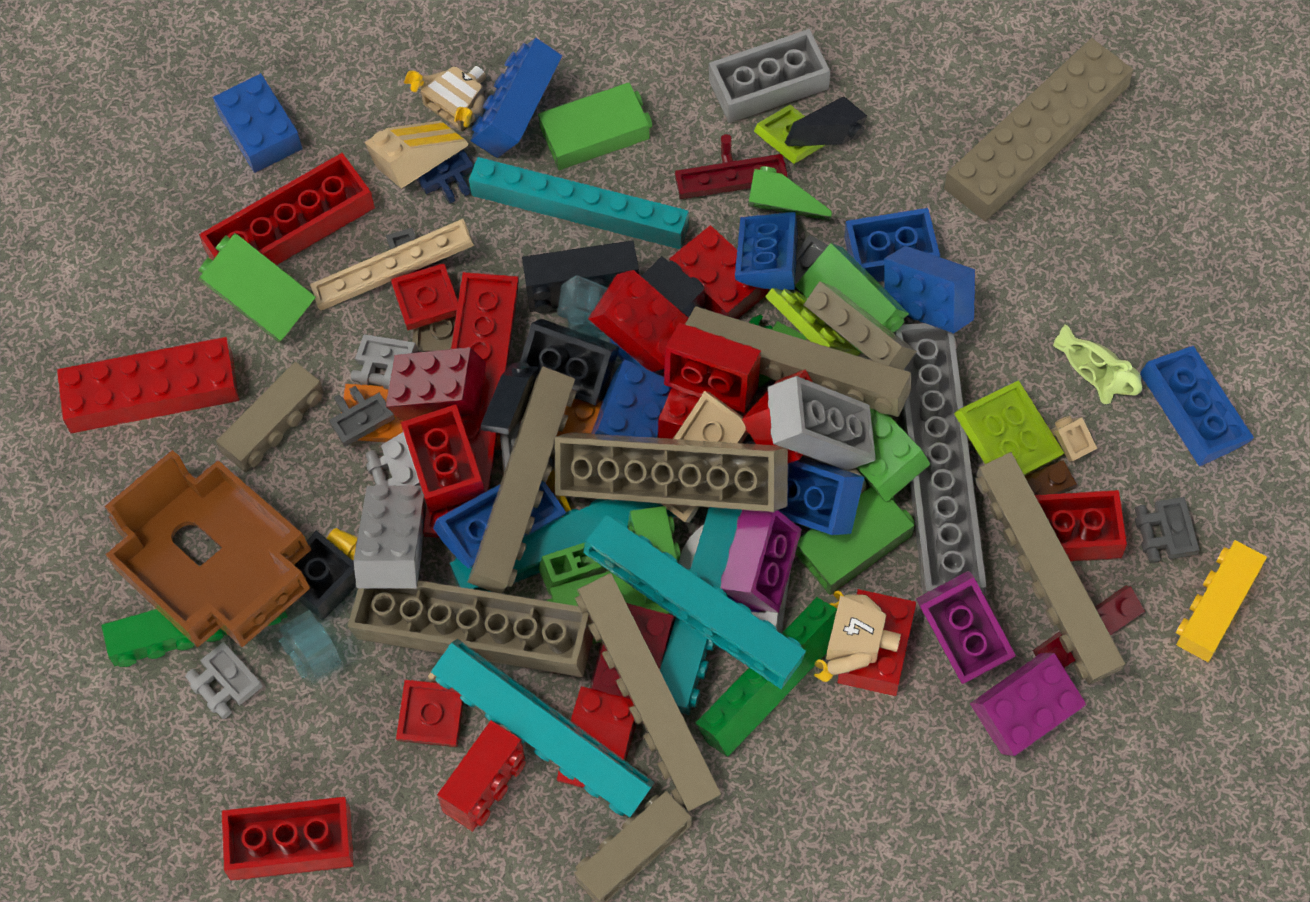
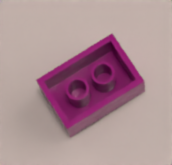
M742 509L741 515L737 520L734 541L729 549L726 569L721 577L720 588L751 610L779 613L802 529L778 510L769 512Z
M969 570L916 598L962 684L1016 656L979 585Z
M1040 653L976 698L970 705L1000 753L1016 756L1086 706V703L1055 653Z

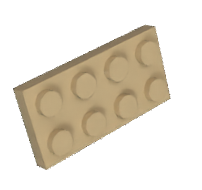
M704 391L674 439L742 443L748 432L741 415L710 392ZM661 503L681 520L690 523L700 507Z

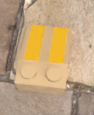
M442 121L386 128L374 134L371 139L365 142V145L377 169L402 189L467 147L468 142Z

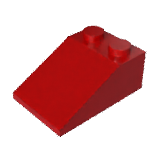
M581 686L571 722L626 761L637 726L629 709L634 706L631 699ZM558 771V782L584 788L585 785L578 779L571 780Z

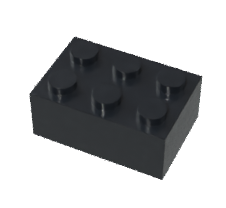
M539 319L531 323L520 362H525L529 366L539 367V372L543 366L574 378L575 381L572 387L573 390H576L574 398L596 405L605 398L620 346L556 323Z

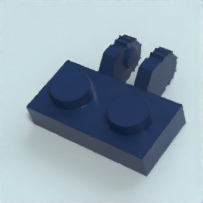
M464 149L417 178V181L425 194L440 188L450 204L455 201V196L447 184L456 181L464 197L469 195L470 190L463 176L471 173L474 165Z

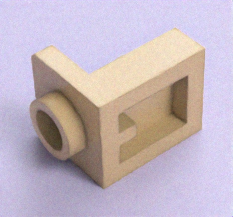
M1070 415L1057 420L1055 422L1056 427L1050 430L1054 436H1057L1069 462L1097 449L1082 417L1071 418Z

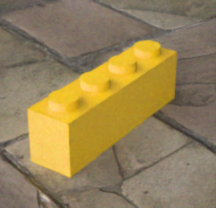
M1234 540L1230 549L1224 546L1216 561L1220 564L1217 572L1212 570L1209 572L1203 583V586L1207 588L1203 596L1196 595L1189 608L1194 613L1190 620L1183 618L1176 631V634L1180 636L1176 645L1209 663L1267 556Z

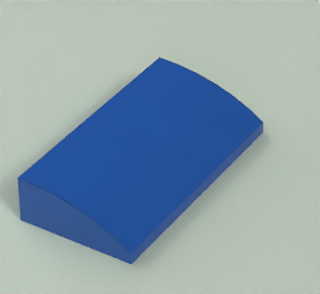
M796 212L740 217L735 268L736 281L763 289H795L798 242Z
M1194 346L1148 361L1140 372L1141 377L1198 466L1224 456L1247 444L1254 438Z
M541 481L539 490L543 491L538 508L533 507L530 515L535 518L529 534L524 533L523 538L566 514V511L545 482ZM500 484L437 518L433 527L443 543L468 569L473 567Z

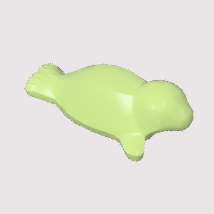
M1068 325L1062 327L1053 346L1064 352L1072 367L1085 380L1096 387L1103 404H1110L1114 394L1136 396L1142 391L1141 375L1132 367L1129 361L1120 360L1111 350L1098 343L1075 338Z

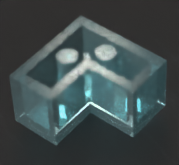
M578 275L574 276L561 286L557 315L568 319V328L599 339L605 333L588 318L608 288Z
M310 610L279 627L283 638L278 641L287 656H290L301 679L308 677L313 685L343 667L334 643Z

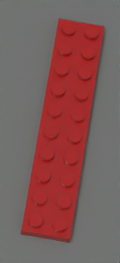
M463 272L451 349L470 347L486 362L478 415L460 417L482 479L484 490L487 492L490 490L498 433L481 430V423L500 377L507 370L519 288V276ZM470 500L430 513L427 507L423 529L424 537L440 538L433 529L437 518Z

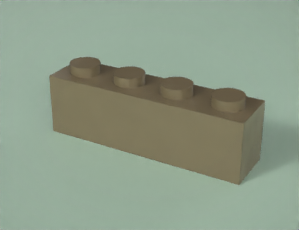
M819 281L804 303L805 307L875 362L904 370L917 352L834 286Z
M294 362L216 440L220 452L245 473L250 467H256L263 459V454L270 447L277 446L281 442L283 434L290 427L298 425L303 414L310 407H315L321 401L324 391L320 380L297 362Z
M667 791L660 797L658 794L653 796L645 804V810L639 816L632 815L623 823L621 827L623 830L615 837L612 835L607 837L599 845L600 850L592 858L587 856L576 866L575 869L577 871L574 873L576 882L595 902H608L692 826L691 816Z

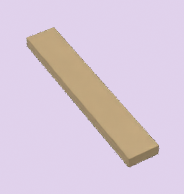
M461 219L311 283L310 286L313 295L316 296L317 307L321 311L386 284L393 278L409 274L474 246L466 222L464 219Z

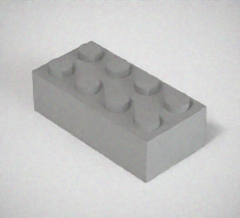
M810 29L710 62L709 82L728 123L828 90L830 70Z
M798 376L768 387V407L771 416L773 444L845 470H850L876 460L870 405Z
M367 486L353 560L357 588H417L427 509L421 486Z

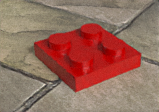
M444 263L391 279L407 331L456 316L458 301Z
M404 680L396 740L457 747L464 703L460 699L461 694L453 688L449 690L438 683Z

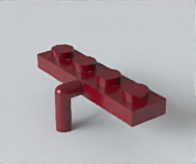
M728 134L721 136L722 163L675 171L679 200L751 188L754 170H760L762 166L777 169L776 173L783 174L788 178L782 154L733 161L732 138Z
M1127 585L1095 606L1110 635L1145 612L1132 587ZM1060 631L1032 650L1035 656L1040 653H1055L1063 668L1075 661L1072 653H1067L1064 650L1059 638L1062 636Z

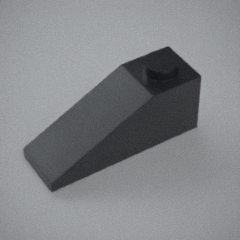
M843 96L793 122L785 144L787 146L842 145L861 136L864 131L863 125L868 115Z
M525 362L512 363L500 377L482 420L481 430L509 434L523 418L536 377L539 374V367L529 366Z

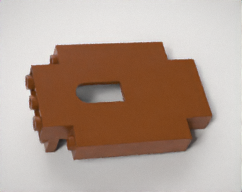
M172 450L104 506L110 515L108 518L117 532L124 538L105 554L114 569L197 648L220 628L241 647L245 646L310 589L302 572L294 566L296 562L311 550L303 533L219 460L207 468L199 477L194 478L188 472L180 456ZM184 526H197L221 547L218 552L200 567L173 542L175 533Z

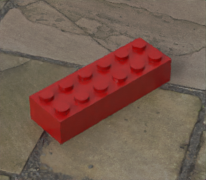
M340 153L205 230L199 236L205 252L212 260L220 252L216 247L225 235L231 238L236 233L271 262L278 265L375 209L371 191L345 155Z
M227 337L57 369L62 417L70 434L240 401L233 353Z

